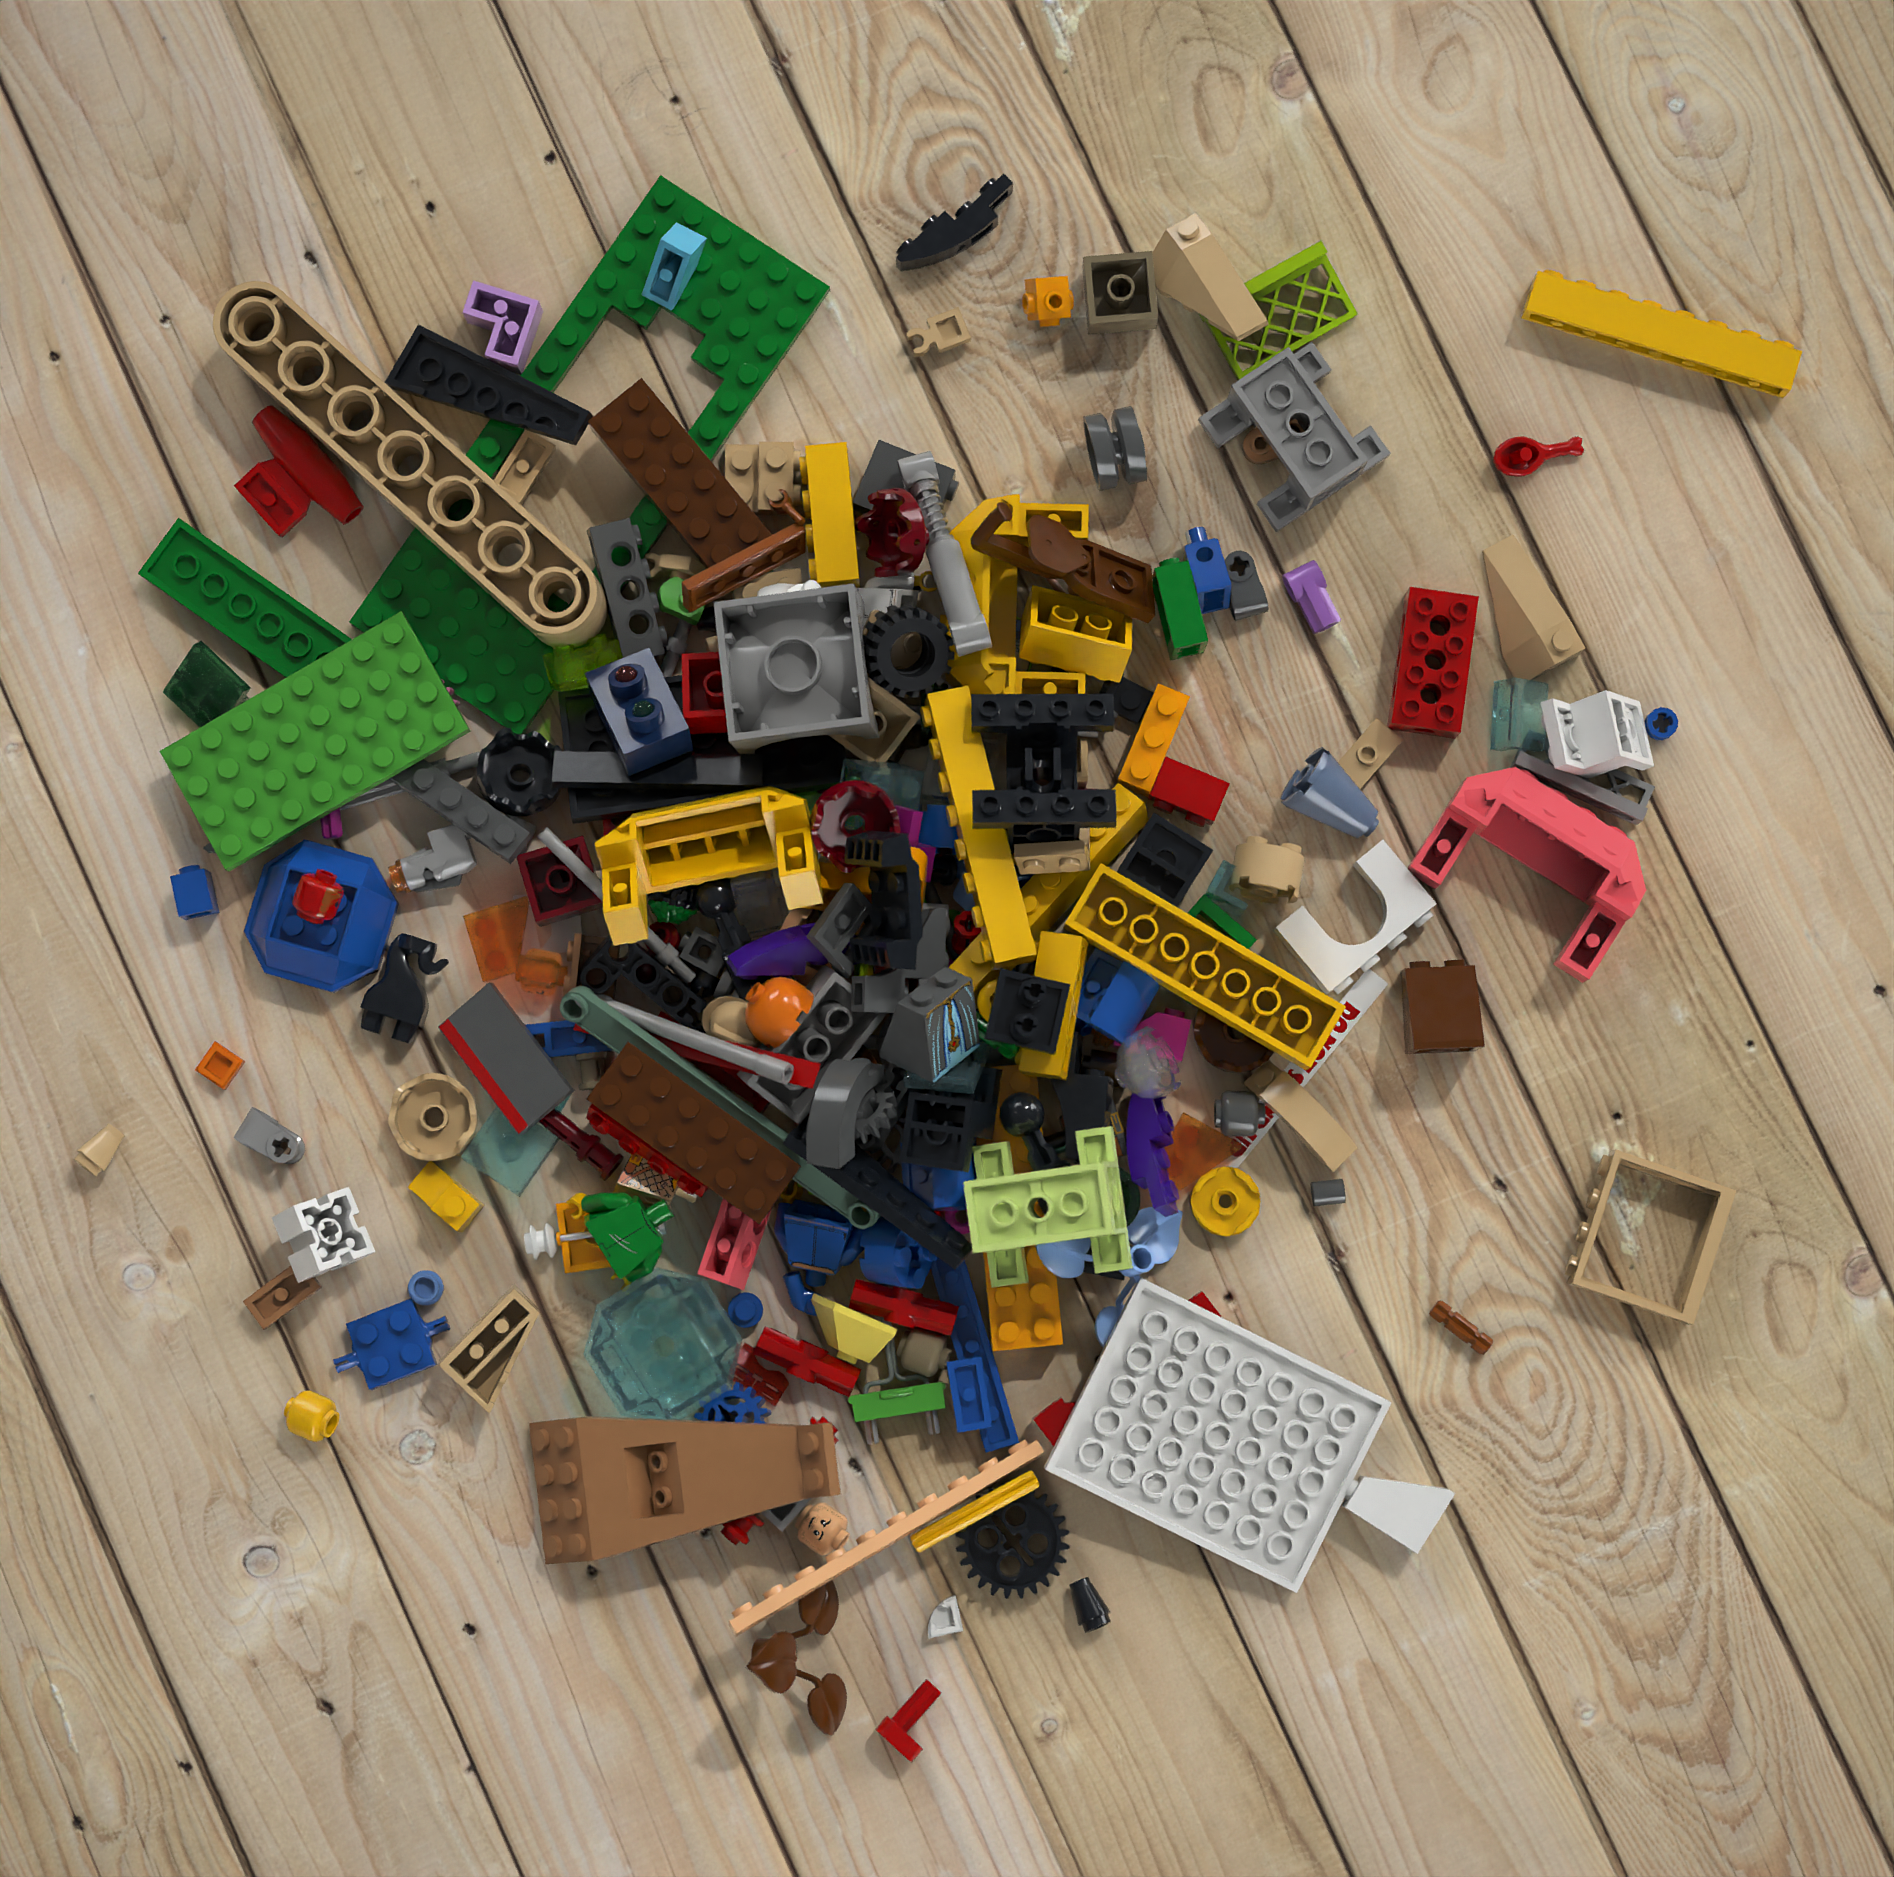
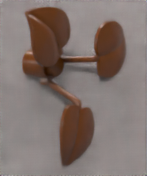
M830 1581L799 1599V1615L807 1626L793 1633L780 1631L769 1639H757L752 1646V1659L746 1666L774 1693H784L789 1690L796 1676L812 1682L815 1688L810 1691L807 1698L808 1712L815 1726L825 1735H834V1732L840 1726L847 1705V1690L840 1676L834 1673H828L820 1680L814 1675L798 1670L795 1664L798 1659L795 1655V1639L811 1634L813 1629L818 1635H826L833 1628L838 1616L839 1600L833 1581Z

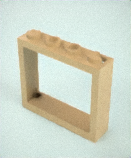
M1616 1149L1611 1150L1608 1156H1602L1598 1166L1597 1174L1601 1175L1598 1188H1592L1587 1200L1586 1208L1591 1210L1587 1222L1582 1221L1576 1234L1575 1241L1580 1242L1576 1256L1570 1255L1565 1268V1275L1569 1276L1567 1284L1684 1324L1694 1325L1737 1190ZM1619 1165L1713 1197L1677 1309L1583 1277Z

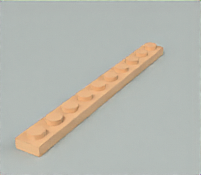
M1026 1439L1008 1449L1010 1456L998 1462L995 1457L979 1466L980 1474L969 1480L966 1475L956 1479L947 1486L950 1490L939 1498L935 1493L918 1502L919 1509L908 1516L905 1511L895 1515L886 1521L889 1527L878 1534L872 1529L856 1539L858 1544L856 1547L847 1552L843 1547L825 1557L827 1564L817 1570L811 1565L794 1575L796 1582L784 1588L782 1584H778L763 1594L766 1600L753 1607L751 1602H748L732 1612L734 1618L729 1621V1626L735 1637L1037 1460L1044 1453L1038 1440L1030 1444L1027 1443Z

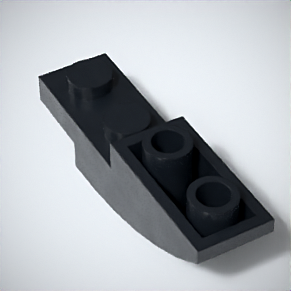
M1004 173L997 180L991 178L982 186L979 191L981 195L973 203L967 201L957 210L955 220L946 211L939 217L936 215L931 216L922 225L921 230L923 232L914 240L911 238L907 239L897 249L896 267L900 271H908L934 265L963 252L983 239L998 226V215L994 210L1013 193V182Z

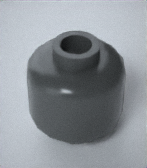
M1225 1091L1222 1093L1220 1100H1215L1214 1102L1215 1128H1220L1225 1136H1253L1257 1132L1258 1124H1265V1103H1258L1257 1096L1253 1091Z

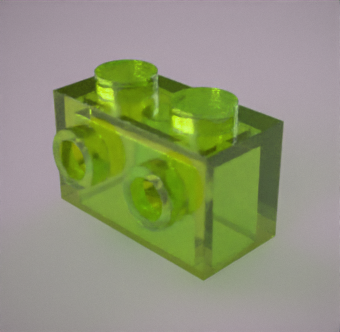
M605 633L597 634L594 638L588 639L586 644L574 648L573 644L563 647L555 646L553 647L554 652L542 655L550 687L560 692L587 685L586 672L623 658L618 639L606 637Z

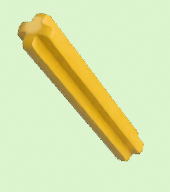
M1027 1471L911 1535L910 1540L915 1550L922 1552L1037 1489L1040 1485L1033 1471Z

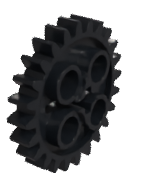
M989 1487L988 1493L993 1491L994 1489L992 1487ZM1035 1490L967 1526L966 1531H958L956 1533V1537L965 1540L964 1544L956 1547V1551L967 1553V1556L960 1561V1565H972V1569L967 1574V1577L972 1578L979 1575L981 1578L978 1588H982L987 1583H990L991 1595L993 1596L999 1587L1004 1588L1005 1599L1009 1598L1012 1589H1016L1021 1599L1024 1596V1588L1029 1587L1034 1594H1037L1036 1583L1039 1581L1049 1587L1050 1584L1046 1577L1048 1573L1055 1576L1060 1575L1054 1565L1056 1562H1067L1059 1552L1060 1550L1070 1549L1069 1544L1061 1541V1537L1070 1534L1068 1529H1059L1058 1525L1066 1518L1064 1515L1054 1517L1053 1513L1057 1509L1058 1504L1053 1503L1046 1506L1045 1502L1048 1496L1046 1493H1043L1037 1499L1034 1497ZM979 1494L976 1495V1499L982 1497ZM1011 1506H1020L1025 1511V1519L1019 1525H1012L1005 1519V1513ZM993 1515H997L1011 1534L1015 1535L1019 1532L1022 1535L1019 1543L1034 1561L1032 1566L1027 1565L1013 1546L1008 1548L1004 1546L1007 1541L1006 1537L992 1521ZM984 1528H991L998 1534V1540L992 1547H984L977 1540L979 1532ZM1033 1534H1043L1047 1538L1048 1544L1044 1551L1035 1553L1028 1548V1539ZM1007 1556L1016 1557L1020 1562L1018 1572L1013 1575H1006L1000 1569V1562Z

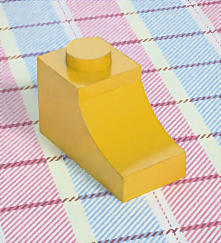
M429 1161L408 1186L433 1212L457 1232H463L485 1206L433 1161Z

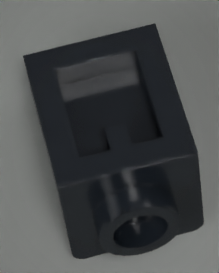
M1124 674L1120 683L1110 680L1105 681L1099 694H1113L1114 711L1120 717L1138 725L1154 694L1124 677Z

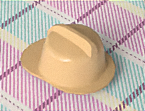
M732 996L718 997L711 1001L704 1009L702 1024L707 1035L758 1048L761 1044L749 1031L745 1022L747 1001Z

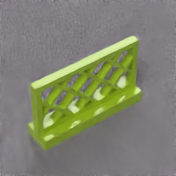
M1322 241L1313 244L1244 283L1255 301L1270 304L1267 315L1269 325L1263 327L1259 346L1223 336L1219 329L1209 324L1207 318L1200 315L1202 321L1208 325L1237 381L1287 347L1294 351L1358 315L1326 255L1328 252ZM1319 265H1322L1328 276L1325 290L1307 285L1310 270ZM1304 274L1302 283L1294 281V279ZM1288 284L1300 288L1295 306L1277 301L1280 288L1283 285ZM1331 284L1335 289L1336 293L1330 292ZM1305 290L1323 295L1318 313L1300 308ZM1274 291L1272 299L1264 297ZM1332 297L1340 300L1347 313L1337 319L1323 315L1327 298ZM1275 306L1293 311L1288 330L1270 324ZM1298 313L1316 318L1312 333L1304 335L1293 331ZM1321 320L1330 322L1319 328ZM1268 330L1287 335L1283 349L1276 352L1263 348ZM1292 336L1299 338L1298 341L1290 344ZM1227 342L1234 344L1233 351L1230 350ZM1239 346L1257 351L1253 366L1244 371L1241 370L1235 359ZM1262 353L1271 355L1260 361Z

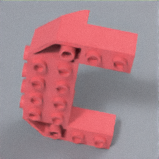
M1512 767L1467 777L1456 790L1407 869L1413 876L1436 889L1446 877L1472 834L1475 833L1589 905V908L1553 963V965L1582 983L1589 980L1625 922L1634 915L1646 892L1635 842L1629 839L1617 827L1607 825L1597 819V816L1590 810L1581 806L1578 807L1567 800L1568 798L1560 791L1548 788L1540 783L1537 777L1526 770Z

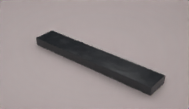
M554 751L552 785L553 788L745 791L763 787L764 755L685 753L628 776L617 752Z

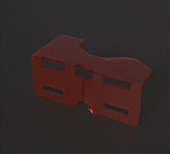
M744 1343L725 1375L739 1382L745 1388L753 1386V1389L756 1390V1395H761L766 1401L776 1406L789 1385L787 1378L780 1371L767 1370L762 1367L753 1354L755 1348ZM736 1365H739L740 1367L744 1368L748 1371V1373L736 1367ZM753 1374H756L757 1376L761 1377L763 1380L760 1382L759 1380H756V1378H754V1377H752V1376H753ZM766 1384L771 1385L772 1387H774L775 1389H777V1390H779V1391L776 1392L775 1390H773V1389H771L770 1387H768Z

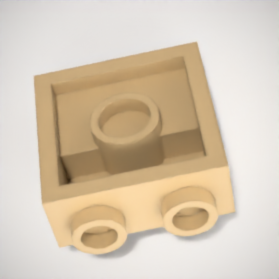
M759 441V445L725 444V479L755 515L789 516L786 513H776L768 503V500L771 499L774 504L782 503L784 497L778 490L783 489L791 498L792 506H800V485H794V472H800L799 457H801V451H794V442Z

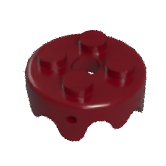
M889 488L877 490V492L867 497L869 503L873 504L872 509L860 515L854 524L858 532L868 537L869 546L865 553L866 557L882 565L874 570V576L882 578L913 573L921 564L925 547L929 543V532L925 527L921 508L912 494L905 489Z
M844 781L830 787L819 797L811 812L810 828L817 852L829 859L838 870L844 873H852L857 868L867 867L865 865L845 864L846 838L869 830L901 833L899 816L893 800L883 789L867 781ZM857 815L864 819L862 826L856 830H850L844 826L845 821L851 816Z

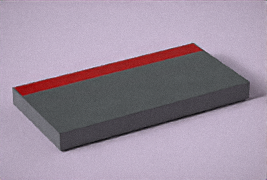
M494 983L486 984L438 1026L439 1030L518 1135H524L575 1091Z

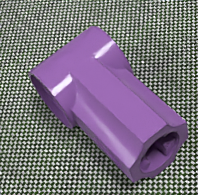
M1315 560L1282 575L1284 585L1290 597L1295 603L1298 602L1313 634L1323 632L1341 621L1326 590L1327 584L1324 575Z

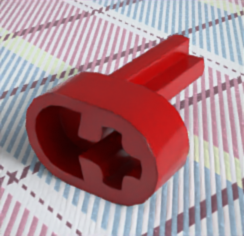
M927 1679L892 1718L886 1715L875 1728L880 1735L911 1763L923 1751V1748L907 1732L942 1694Z

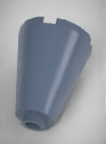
M1323 747L1316 749L1305 760L1308 765L1301 772L1296 770L1281 795L1283 800L1281 803L1287 808L1352 837L1359 838L1362 835L1368 837L1379 823V820L1376 818L1378 810L1329 751Z

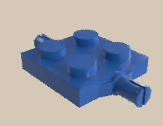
M410 1298L346 1323L352 1340V1353L333 1359L338 1373L358 1366L364 1374L369 1390H374L436 1366L437 1362L432 1351L431 1336L451 1330L450 1324H448L446 1316L426 1323L419 1315L415 1302Z

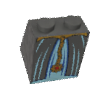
M944 967L898 1002L880 1050V1057L934 1083L980 1046L972 979L948 967Z

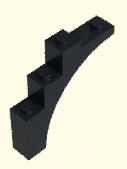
M1074 1032L1067 1080L1050 1078L1060 1101L1066 1130V1159L1073 1163H1080L1075 1131L1110 1126L1114 1081L1109 1076H1105V1071L1084 1069V1074H1080L1083 1036L1079 1032Z

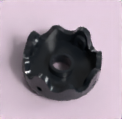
M510 728L501 729L496 733L494 739L481 750L478 757L477 784L480 793L492 807L508 815L529 816L547 809L556 801L562 788H553L552 785L554 751H562L558 745L554 746L537 731H531L528 734H516ZM516 770H524L529 773L530 778L524 782H517L512 779L511 774Z

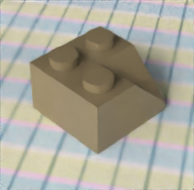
M1152 251L1084 256L1082 274L1088 335L1156 329L1158 309Z

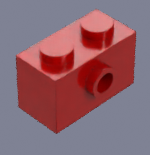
M1165 757L1148 799L1154 801L1152 806L1162 812L1172 814L1173 810L1185 814L1184 820L1193 825L1204 827L1206 823L1212 826L1230 783Z

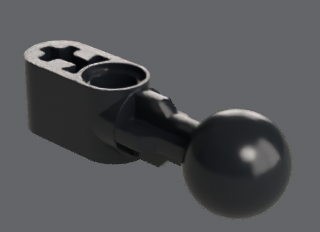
M729 878L697 885L694 891L695 906L703 916L715 920L720 932L717 941L722 950L721 955L738 997L749 1002L746 1000L749 990L756 983L763 984L771 979V977L767 975L759 976L753 980L743 979L736 976L727 963L730 954L754 941V939L751 940L747 928L739 925L734 913L738 903V890Z
M1018 1092L1004 1100L1000 1107L999 1118L1005 1131L1015 1137H1022L1028 1149L1027 1159L1033 1169L1031 1172L1072 1166L1068 1161L1057 1157L1053 1146L1045 1141L1040 1131L1045 1117L1042 1103L1030 1093ZM1040 1198L1037 1202L1045 1216L1048 1212V1203L1045 1199Z

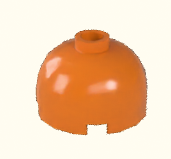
M786 977L772 978L763 984L758 982L746 995V1000L749 1001L745 1009L746 1025L752 1035L768 1048H770V1045L776 1048L788 1040L801 1025L796 1019L801 1011L806 1014L810 1011L814 1000L813 993L802 984Z

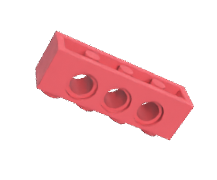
M723 1198L697 1274L744 1290L771 1210L761 1224H758Z

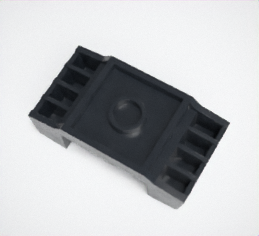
M869 830L846 838L845 864L870 866L868 884L872 896L870 919L874 935L849 938L854 963L916 970L917 944L923 937L919 864L912 858L908 833Z

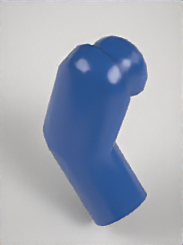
M791 1271L783 1275L793 1307L806 1314L817 1316L811 1298L814 1293L820 1294L804 1287L799 1271Z

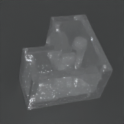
M773 868L768 871H757L730 878L740 924L747 928L751 939L779 931L784 923L783 917H787L789 914L785 897H778L777 890H782L779 870Z

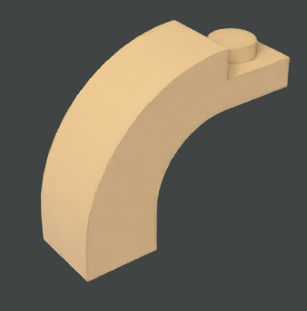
M1270 1060L1261 1065L1243 1083L1249 1091H1253L1261 1102L1265 1103L1268 1108L1284 1121L1300 1138L1311 1154L1332 1172L1358 1148L1335 1119L1287 1072L1281 1071Z

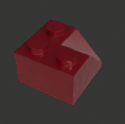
M584 836L563 841L597 876ZM547 846L516 857L535 922L540 927L603 908V901Z

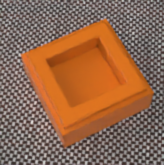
M214 1041L195 1070L223 1090H226L245 1061Z

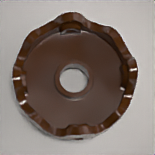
M1198 1008L1193 1025L1194 1041L1203 1058L1215 1068L1231 1073L1248 1072L1263 1065L1274 1054V1051L1246 1035L1242 1039L1231 1038L1227 1033L1228 1024Z

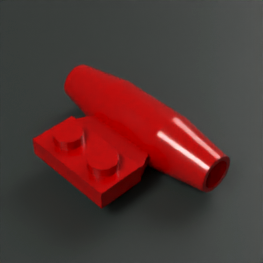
M273 405L265 407L254 417L252 424L274 458L258 462L234 487L278 536L283 538L307 515L312 500L343 525L354 520L362 512L364 506L342 471L305 430Z

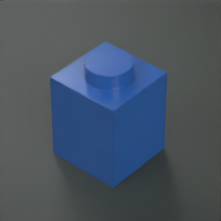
M191 865L180 868V874L170 876L178 917L189 920L220 913L210 871L204 868L200 869V865Z

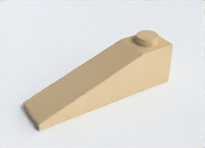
M1197 213L1165 230L1152 252L1155 287L1161 295L1168 299L1172 297L1181 302L1183 308L1191 313L1195 311L1208 319L1209 324L1237 341L1269 325L1265 315L1217 240Z

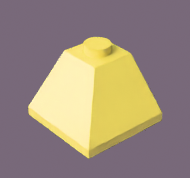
M815 1293L811 1298L827 1344L838 1350L836 1357L856 1365L858 1359L870 1363L897 1332V1329Z

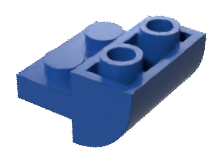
M1095 948L1084 968L1076 1019L1126 1047L1160 985L1149 975L1126 961L1121 962Z
M975 1137L973 1141V1146H977ZM973 1148L969 1172L902 1163L903 1185L933 1211L966 1210L963 1182L977 1180Z

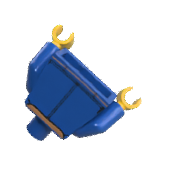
M795 1182L791 1195L788 1196L786 1188L780 1196L783 1198V1201L778 1204L774 1233L782 1249L788 1255V1263L792 1267L806 1270V1284L813 1287H821L826 1284L827 1274L836 1275L842 1266L851 1265L863 1252L865 1247H860V1240L864 1229L853 1226L849 1219L832 1207L798 1200L803 1194V1187H798L797 1182ZM862 1207V1209L868 1213L867 1209Z

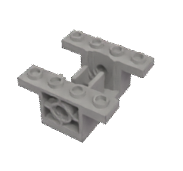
M1313 342L1294 354L1287 347L1232 384L1228 398L1198 419V422L1217 449L1250 426L1258 427L1290 473L1286 483L1257 502V506L1275 532L1390 455L1389 450L1372 426L1352 437L1319 391L1315 383L1328 375L1332 369ZM1296 419L1304 432L1297 433L1293 431L1289 422Z

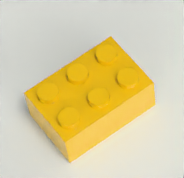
M1032 585L1021 617L1019 658L1034 664H1045L1061 668L1066 672L1086 673V675L1094 676L1099 680H1110L1120 683L1132 651V618L1104 606H1099L1082 597Z

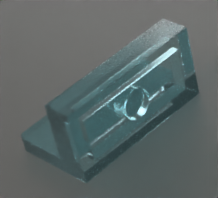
M1516 677L1494 681L1490 750L1524 749L1536 752L1545 750L1546 731L1541 723V716L1543 715L1541 702L1548 700L1547 683Z
M1223 860L1205 895L1220 908L1241 917L1248 904L1224 892L1236 866Z

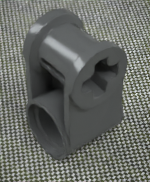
M1244 551L1230 553L1225 559V564L1232 585L1229 608L1234 621L1268 612L1266 594L1259 580L1252 556ZM1234 561H1237L1238 565H1245L1246 567L1241 576L1238 575L1237 571H1230Z

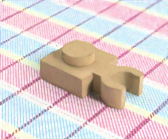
M959 307L928 318L927 325L929 329L927 330L913 328L906 333L908 340L920 338L924 342L921 347L913 349L915 357L925 355L933 345H936L940 354L971 342V336Z

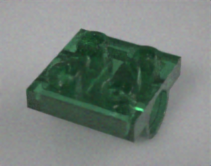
M200 641L192 646L162 692L195 724L202 727L249 700L250 698L247 696V693L251 687L203 641Z

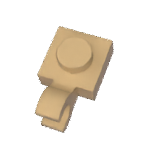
M645 554V558L649 562L655 563L654 569L650 571L651 578L647 579L650 582L660 581L665 575H670L669 579L680 577L686 580L706 569L701 563L689 556Z

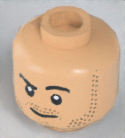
M824 1502L817 1503L814 1506L811 1504L807 1505L795 1524V1528L798 1529L797 1536L799 1541L819 1555H827L834 1549L838 1550L844 1547L850 1536V1533L846 1531L848 1525L846 1516Z

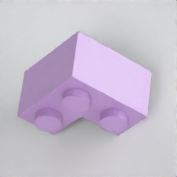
M473 280L462 312L467 323L492 331L485 352L486 359L513 373L521 375L543 314L540 302Z

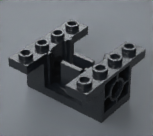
M971 694L972 732H1006L1007 790H972V829L1007 828L1010 851L1014 852V844L1079 840L1080 828H1116V789L1077 790L1078 732L1114 731L1113 694ZM1039 779H1044L1049 781V783L1047 785L1041 786L1038 785L1035 781Z

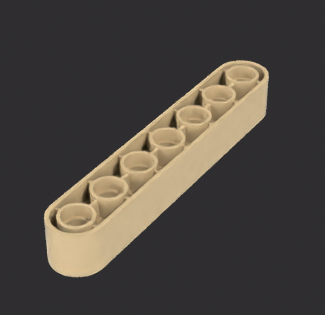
M261 281L239 284L230 289L220 299L213 316V331L218 344L234 363L530 632L545 644L560 649L580 647L597 636L606 621L608 603L602 585L588 565L278 287ZM268 322L274 323L273 329L267 337L255 342L251 340L254 331L260 325ZM315 366L323 367V373L316 382L308 386L300 385V380L307 370ZM364 410L373 412V417L366 427L357 431L349 429V423L357 413ZM414 454L422 456L423 463L416 472L408 476L399 474L398 468L405 458ZM461 499L471 500L473 508L467 517L459 521H452L448 518V511L455 502ZM513 543L523 546V555L517 563L509 567L498 564V555L504 547ZM559 589L573 591L574 599L569 608L562 612L549 610L548 600L555 591Z

